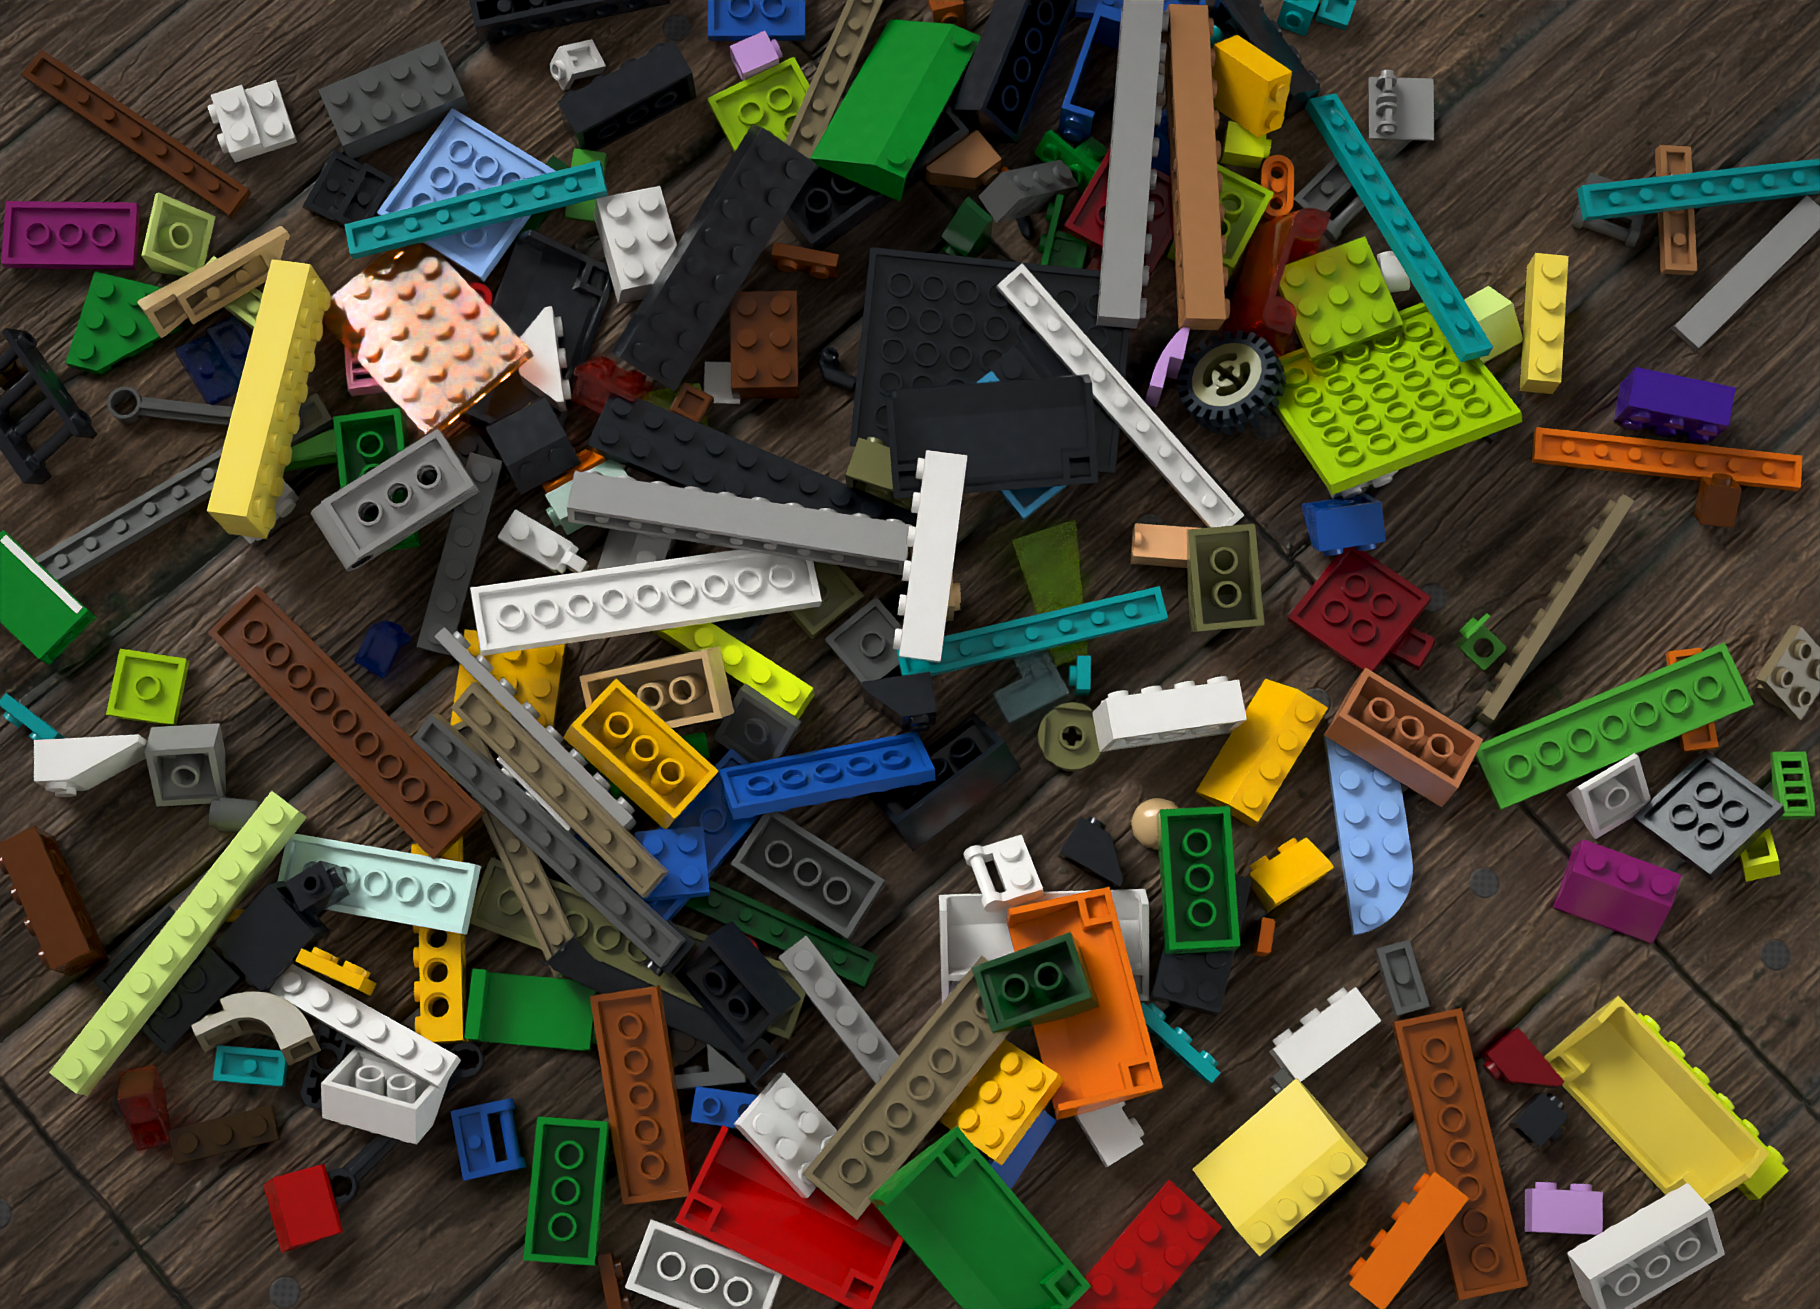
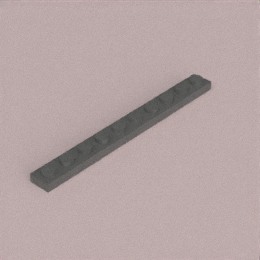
M317 393L308 397L304 403H301L298 414L300 426L297 434H293L291 447L314 437L334 425L333 418ZM223 448L34 559L61 585L210 498Z
M438 712L431 713L412 740L660 968L666 966L686 939Z

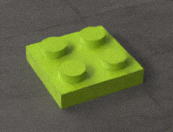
M120 649L106 715L113 718L176 726L190 661L186 658Z

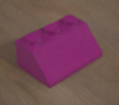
M1582 839L1573 846L1553 909L1652 944L1672 907L1682 875Z

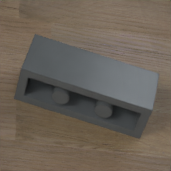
M1062 160L1002 172L978 197L995 222L1000 223L1047 212L1049 202H1055L1057 194L1064 195L1066 199L1079 185L1073 178L1070 168Z

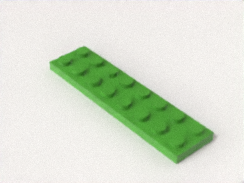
M1724 642L1483 742L1475 758L1500 811L1619 762L1634 753L1638 754L1753 706L1754 703Z

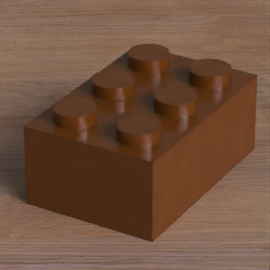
M797 291L736 292L730 302L731 391L733 399L799 398Z

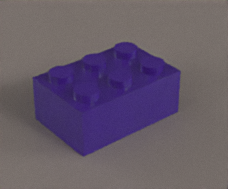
M1635 367L1620 383L1614 422L1623 423L1622 426L1630 430L1648 428L1656 430L1655 433L1660 436L1674 437L1677 434L1687 436L1691 442L1706 444L1709 441H1713L1729 427L1736 387Z

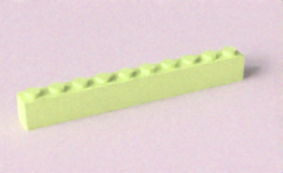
M273 791L269 793L49 1072L51 1075L76 1094L88 1096L305 821L307 817Z

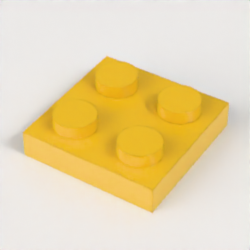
M313 947L312 952L301 948L295 960L309 969L369 996L372 995L377 984L368 979L370 972L348 961H345L343 967L337 965L339 958L317 947Z

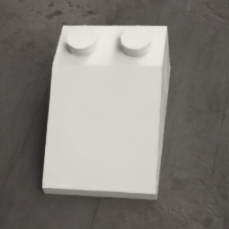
M139 734L34 740V782L45 787L46 791L55 792L57 797L76 796V791L89 790L146 759L144 750L147 740Z

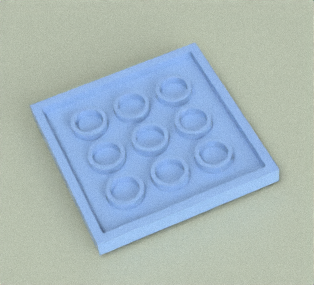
M452 108L377 211V214L380 216L555 172V170ZM531 215L421 243L484 282Z

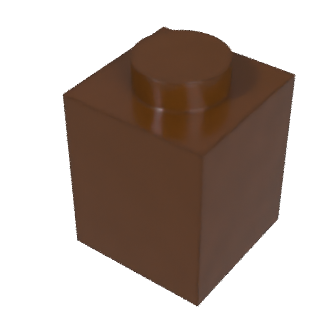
M1714 473L1712 477L1701 476L1694 515L1700 524L1734 528L1742 489L1733 480L1732 476L1722 473Z

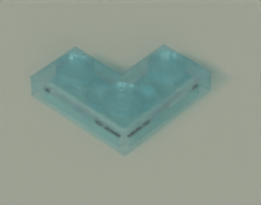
M1047 650L1012 657L1011 660L1022 679L994 692L993 697L1007 724L1010 725L1067 696L1069 691Z

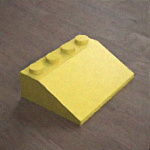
M1296 1078L1192 1170L1234 1228L1260 1257L1363 1168L1367 1163L1368 1157L1300 1080Z

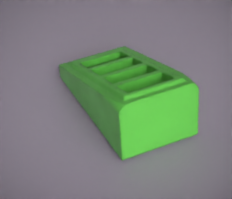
M330 429L291 447V462L288 466H285L284 472L338 463L334 429Z
M1771 752L1773 798L1784 806L1785 811L1777 820H1809L1815 817V803L1806 752ZM1797 761L1798 768H1782L1781 762ZM1783 775H1798L1799 781H1784ZM1785 788H1799L1800 794H1786ZM1787 801H1800V806L1788 807Z

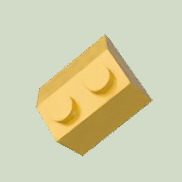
M1294 837L1277 848L1281 854L1271 860L1265 855L1249 866L1252 872L1246 877L1253 879L1251 888L1267 912L1317 882L1334 868L1328 858L1307 837L1300 842Z

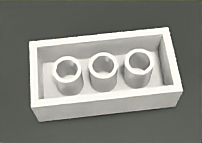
M1226 676L1207 680V684L1195 686L1194 681H1186L1175 684V689L1162 690L1161 686H1151L1141 689V694L1129 695L1127 690L1109 693L1108 698L1101 701V704L1092 712L1100 752L1231 733L1247 720L1239 680L1228 681Z
M1688 1183L1669 1192L1666 1196L1649 1206L1638 1210L1635 1214L1618 1224L1610 1226L1604 1232L1585 1243L1579 1244L1567 1253L1581 1296L1591 1309H1633L1725 1255L1712 1208Z
M650 1220L625 1288L679 1309H771L783 1275L724 1246L658 1221Z

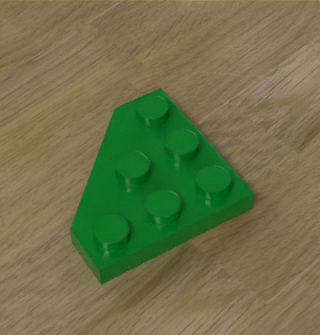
M95 271L65 364L70 368L101 375L112 369L111 366L126 357L132 358L153 346V342L161 339V337L145 316L137 301L162 287ZM186 319L169 334L173 335L182 330Z

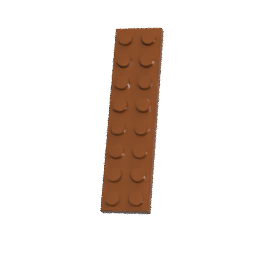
M1462 1008L1393 1022L1392 1026L1427 1174L1431 1177L1434 1171L1438 1172L1470 1197L1442 1234L1457 1300L1528 1286Z

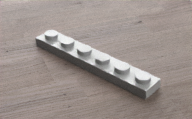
M804 936L781 954L778 959L876 1085L899 1055L809 938Z

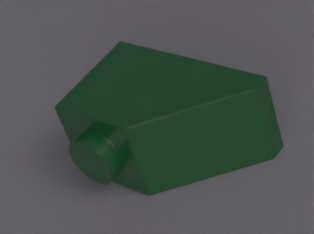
M969 197L962 203L941 235L940 247L942 248L941 252L943 255L975 258L991 241L993 218Z

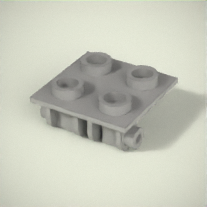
M1393 70L1381 71V76L1368 78L1369 139L1434 141V79L1397 78Z

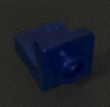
M380 621L370 626L354 661L383 678L388 675L401 646L407 644L411 637L404 633L403 628L397 623Z

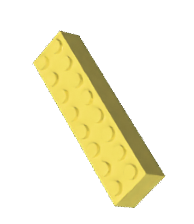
M271 260L207 512L228 534L267 539L269 530L274 527L276 522L275 506L277 498L281 497L284 490L283 474L285 466H288L291 462V442L293 434H297L299 430L300 417L298 414L301 403H304L307 398L308 387L306 383L309 372H312L315 367L314 351L317 341L319 342L323 335L322 319L324 311L329 309L331 302L330 292L311 264Z

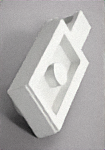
M516 509L498 535V539L554 573L564 574L566 569L577 573L587 571L589 568L588 562L576 555L579 549L571 541Z

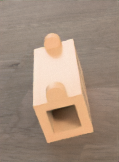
M1135 523L1132 531L1130 564L1188 568L1187 530L1200 528Z

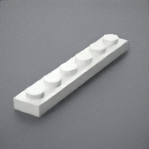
M294 964L290 965L270 989L272 994L288 1000L305 1014L440 1090L443 1089L461 1061L457 1055Z

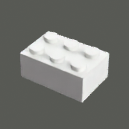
M660 186L596 199L593 215L618 304L644 299L677 246Z

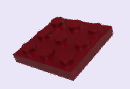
M1110 149L1063 229L1066 233L1102 251ZM1157 170L1155 190L1149 189V201L1154 202L1153 221H1147L1146 233L1152 234L1150 254H1144V266H1149V277L1153 274L1174 237L1171 177Z
M1356 546L1343 548L1344 553L1338 554L1288 615V622L1361 673L1365 668L1375 672L1431 602V596L1365 551L1356 550Z

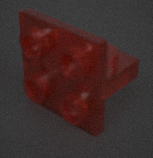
M599 356L575 368L574 375L578 379L570 400L601 414L611 392L630 401H635L638 398L643 400L645 394L652 391L654 384L647 381V377L643 373L635 370H623L617 367V363L614 360Z

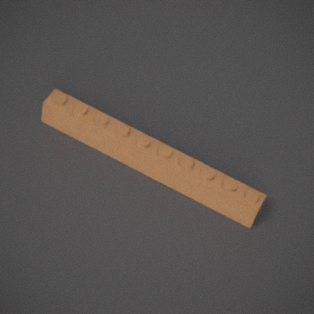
M1169 4L1166 11H1169L1167 32L1163 31V43H1167L1164 66L1179 329L1188 327L1190 330H1218L1223 322L1229 318L1230 301L1225 298L1224 287L1228 283V269L1223 267L1222 255H1225L1226 237L1221 235V224L1224 221L1225 210L1224 205L1219 203V192L1222 190L1223 177L1222 173L1217 171V161H1219L1221 155L1220 141H1216L1215 130L1218 129L1219 112L1214 110L1213 102L1217 95V80L1212 79V68L1215 65L1216 55L1215 49L1210 48V38L1213 36L1214 22L1213 18H1209L1208 5Z

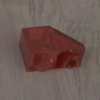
M152 1065L120 1072L117 1100L136 1150L140 1151L170 1145L168 1130H171L166 1095L156 1066Z

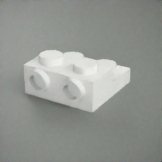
M276 80L244 90L242 85L211 95L213 104L208 105V110L214 125L220 123L223 132L217 135L223 153H230L235 163L297 143Z

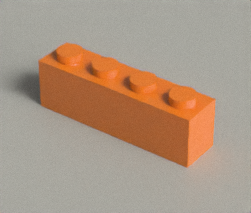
M1434 1171L1431 1177L1427 1173L1422 1175L1413 1187V1190L1418 1194L1412 1202L1408 1204L1403 1201L1391 1216L1396 1223L1390 1231L1386 1232L1384 1229H1381L1370 1244L1375 1249L1367 1261L1360 1257L1348 1273L1353 1277L1349 1285L1379 1309H1386L1470 1198L1436 1171Z

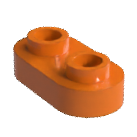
M1273 155L1264 161L1260 171V185L1274 192L1263 216L1271 221H1281L1290 214L1294 203V165L1290 159L1283 155ZM1278 171L1282 177L1276 179L1272 177L1271 172ZM1277 202L1281 205V208L1275 210L1270 206V203Z

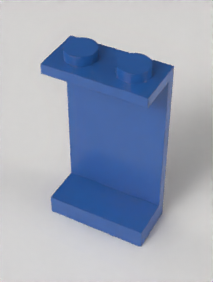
M1099 2L1061 107L1058 133L1063 134L1066 139L1074 142L1086 141L1091 137L1095 112L1075 106L1074 104L1096 43L1118 49L1121 9Z

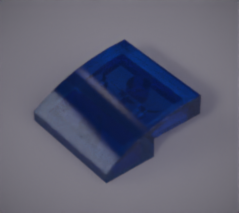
M236 316L207 328L204 336L176 348L177 358L205 402L210 405H215L238 392L251 339Z

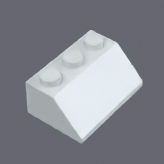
M356 1046L321 1083L322 1118L417 1145L434 1124L447 1083L440 1090L375 1052Z

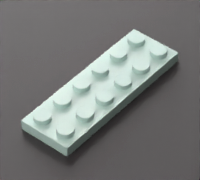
M295 833L286 843L277 882H286L319 861L336 864L344 871L347 877L345 885L350 895L325 910L467 935L481 866L441 858L433 860L429 856Z

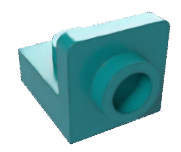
M1284 0L1277 24L1284 29L1305 36L1321 0Z

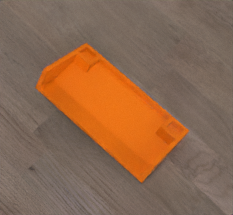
M1110 887L1009 908L1006 922L1014 952L1069 932L1072 933L1079 943L1099 1007L1068 1018L1033 1025L1042 1064L1058 1073L1064 1079V1082L1051 1098L1056 1120L1092 1112L1161 1090L1163 1088Z

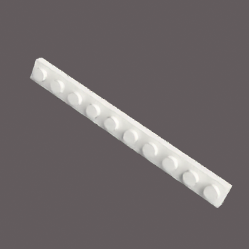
M1023 264L1019 265L996 286L999 292L1073 375L1089 374L1092 381L1093 398L1208 528L1233 526L1244 516L1234 502Z

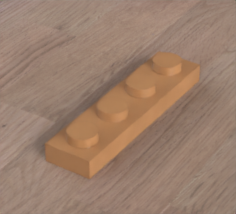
M1659 145L1655 149L1656 177L1692 173L1691 147ZM1694 208L1659 212L1661 274L1693 275L1697 272Z

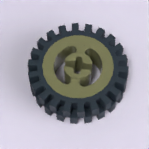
M1230 330L1224 332L1223 341L1216 334L1210 337L1213 345L1207 347L1204 341L1200 343L1198 347L1202 353L1198 355L1192 351L1188 357L1193 364L1184 362L1181 367L1184 374H1179L1178 382L1181 385L1178 387V393L1182 397L1180 399L1195 422L1199 423L1205 430L1210 428L1212 433L1219 434L1222 429L1225 435L1233 434V426L1237 428L1239 433L1245 432V423L1248 421L1253 428L1260 424L1256 419L1259 414L1267 419L1271 415L1267 406L1277 408L1280 402L1276 396H1283L1285 390L1281 384H1286V377L1283 374L1285 372L1272 347L1269 346L1263 337L1259 339L1258 335L1250 332L1247 336L1244 330H1237L1235 338ZM1225 374L1228 379L1224 380L1222 376ZM1240 385L1241 389L1238 390L1236 386Z

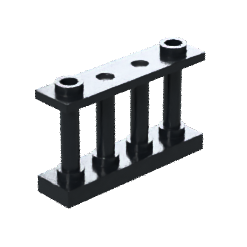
M5 328L2 334L11 346L0 355V374L18 358H20L29 372L0 398V450L24 484L43 485L52 477L45 467V461L73 435L74 437L94 439L98 434L91 425L92 420L89 415L78 407L36 347L37 341L25 330ZM38 384L47 398L22 422L16 425L9 415V409L33 386ZM56 410L65 425L37 451H34L27 441V435Z

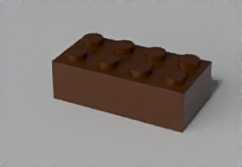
M33 826L0 842V868L5 875H10L14 886L10 887L11 894L15 902L19 906L23 905L28 917L24 918V923L31 936H37L41 948L38 949V955L46 968L50 967L51 970L72 976L107 959V953L55 837Z

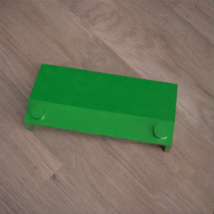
M889 19L812 153L810 160L819 167L900 202L907 175L966 67L970 64L981 36L954 24Z
M954 1127L904 1165L869 1197V1200L961 1309H1069L1091 1287L959 1127Z

